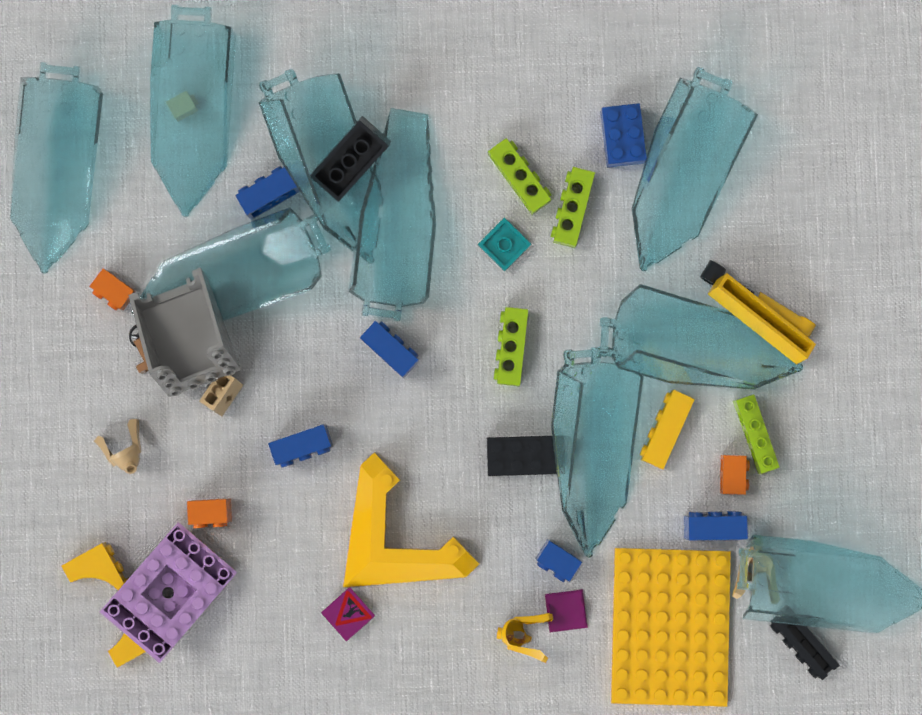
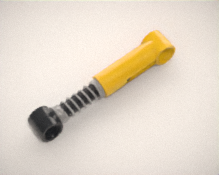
M710 260L700 278L713 286L718 278L726 274V269ZM751 288L748 289L809 338L816 326L812 321L797 315L764 293L751 291Z

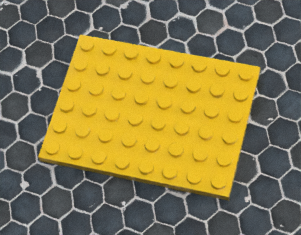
M614 548L611 703L727 707L731 551Z

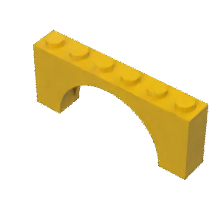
M106 542L97 545L61 566L70 583L83 578H96L108 582L119 590L129 579L123 575V566L119 561L116 562L113 556L115 552L111 545H107ZM125 633L120 641L108 650L117 668L146 652Z

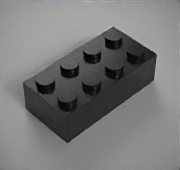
M361 116L312 171L309 177L339 202L389 147L391 140L365 117Z
M564 435L487 437L488 476L565 474Z

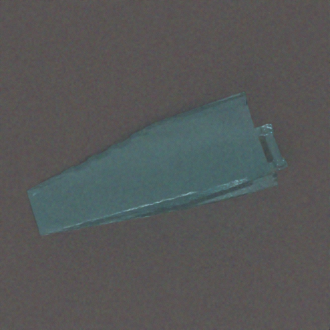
M391 108L383 132L391 140V143L374 163L359 215L348 292L363 301L362 316L374 315L400 321L402 307L424 304L429 298L436 215L435 201L433 200L434 187L430 159L431 147L429 144L428 114ZM370 302L395 306V311L370 307Z

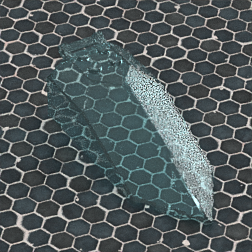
M172 4L171 20L154 22L150 75L151 163L161 177L160 179L180 210L181 215L188 217L194 206L199 204L215 183V179L221 171L223 172L227 167L236 35L231 26L211 22V7L190 8ZM178 15L204 16V22L178 20Z
M40 62L39 77H20L10 219L15 224L20 237L43 274L48 273V269L52 264L62 257L74 243L77 235L82 230L84 231L89 224L103 93L99 86L79 82V66H73V68L47 65L46 62ZM46 72L72 75V81L46 78Z
M701 67L695 69L692 80L680 77L655 128L631 208L637 256L641 271H647V267L653 263H659L682 248L681 245L689 239L694 240L699 236L758 116L747 105L727 96L732 86V80L722 79L705 72ZM701 79L721 86L720 92L699 84Z
M289 69L278 77L260 82L259 87L265 97L259 102V106L279 160L323 229L366 263L372 264L374 262L372 254L373 250L377 247L381 218H378L379 206H383V196L373 167L371 166L339 202L311 179L310 176L318 164L357 122L340 73L319 75L299 82L295 71ZM289 81L290 86L273 93L272 87Z
M289 207L238 226L162 261L140 298L146 299L147 293L154 297L187 284L186 278H190L193 281L192 271L201 267L209 280L224 321L312 290L322 277L319 256L331 251L329 244H326L317 224L318 219L316 215L302 220ZM310 225L320 248L315 249L305 226Z
M639 284L621 300L615 319L608 317L600 319L601 343L598 348V355L612 357L618 369L663 382L755 390L803 370L802 364L796 365L731 312L646 285ZM609 327L613 328L612 348L608 347Z
M592 347L589 350L573 351L569 349L564 351L565 363L557 371L551 421L562 512L584 555L588 558L593 556V549L601 544L616 521L613 517L618 509H623L627 504L644 378L639 373L621 364L600 362L601 349L599 347ZM591 357V362L574 363V359Z
M752 535L748 540L746 547H754V550L747 548L739 549L740 574L737 589L751 591L750 605L743 614L742 619L878 634L885 628L900 622L922 609V588L880 556L814 541ZM748 557L753 558L752 583L747 582Z

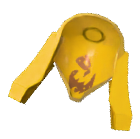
M546 613L535 616L514 617L508 620L503 628L498 627L497 639H501L507 645L508 650L531 656L546 663L548 657L540 650L521 647L531 642L532 639L531 636L525 633L523 624L550 622L553 620V615ZM514 631L523 632V639L514 638Z

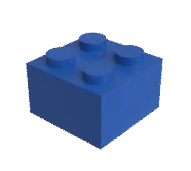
M548 539L535 558L538 561L537 566L547 572L549 569L552 570L554 577L562 582L565 580L570 582L582 564L581 560Z

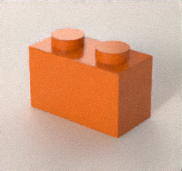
M104 268L89 286L93 289L92 293L96 297L107 299L109 301L107 305L116 311L118 308L124 311L130 303L128 295L136 292Z
M721 455L720 494L746 495V491L749 490V479H746V471H749L750 468L747 456Z

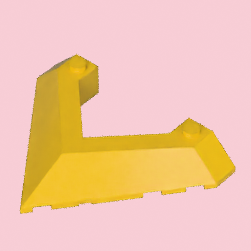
M375 452L360 465L343 587L467 577L479 563L454 536L440 549L385 548L387 493L400 479Z

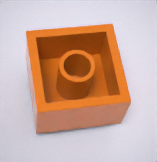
M231 498L187 501L188 525H193V528L208 527V524H213V527L227 526L228 522H232Z

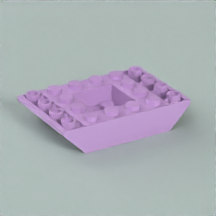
M178 522L102 608L100 613L160 663L237 572ZM166 587L172 588L174 592L173 596L169 599L165 598L162 594L163 589Z

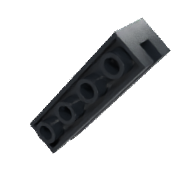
M785 604L768 619L772 623L769 625L776 634L780 632L784 637L783 643L789 649L793 648L797 652L795 657L802 664L805 662L809 666L808 672L813 678L816 679L818 677L824 680L828 676V672L840 666L790 606Z

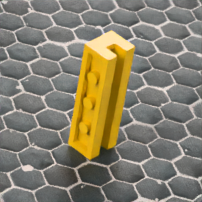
M676 390L666 393L663 400L665 406L663 410L659 409L655 420H657L655 428L651 427L647 437L650 439L648 444L643 445L639 455L642 456L640 460L659 469H664L695 399Z

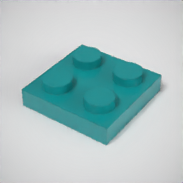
M504 217L477 245L505 272L531 246V243Z

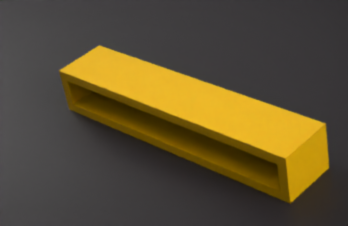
M728 273L718 278L708 292L710 297L796 365L808 359L816 343Z

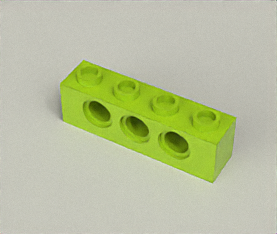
M505 138L488 151V156L531 215H533L551 202L550 197L552 195L546 186L542 187L540 185V178L535 171L531 172L527 167L529 163L524 156L520 157L516 152L518 148L512 140L509 142ZM512 156L515 159L514 164H506L504 161L505 157ZM522 171L526 174V178L518 180L515 174ZM528 187H535L537 194L534 196L527 193Z
M573 167L571 171H567L565 182L568 183L567 190H562L560 200L563 201L562 208H558L555 217L559 221L557 227L553 226L551 237L554 238L553 243L571 248L576 247L595 172ZM575 184L580 185L582 192L574 193L572 186ZM575 203L577 210L570 212L567 209V204ZM569 221L573 227L571 230H565L562 227V223Z
M505 307V311H501L500 323H503V330H499L498 342H501V349H497L496 361H499V368L494 370V380H497V384L520 387L528 309ZM509 323H516L518 331L515 333L509 332L507 325ZM507 342H514L516 350L508 352L505 349ZM507 360L512 361L514 364V369L511 371H506L503 368V363Z
M755 395L734 400L733 404L757 473L762 474L780 468Z

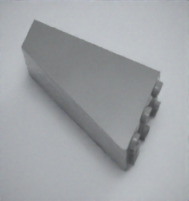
M201 267L192 271L193 281L190 278H186L187 284L153 297L150 293H147L146 299H141L138 292L128 295L149 374L168 397L178 396L184 391L196 389L200 385L215 382L218 378L233 375L241 370L209 280Z

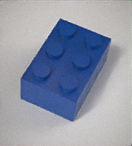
M640 103L602 107L600 115L607 168L644 164L647 158Z
M281 166L271 171L272 174L268 177L262 176L254 181V185L250 187L244 186L238 190V194L235 196L250 220L300 192L286 166L283 168Z
M374 321L361 335L360 339L402 378H405L418 364V354L410 347L406 349L403 346L404 341L396 334L392 336L388 333L390 328L382 321L380 323Z
M325 424L268 443L275 465H281V468L293 465V460L299 459V461L312 458L311 454L316 452L318 455L328 453L330 448L334 447Z
M709 511L708 515H703V512H689V516H684V539L689 541L748 539L747 516L742 515V512L727 511V515H722L720 511Z

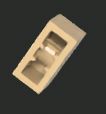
M231 375L218 378L210 384L199 402L222 417L243 384Z

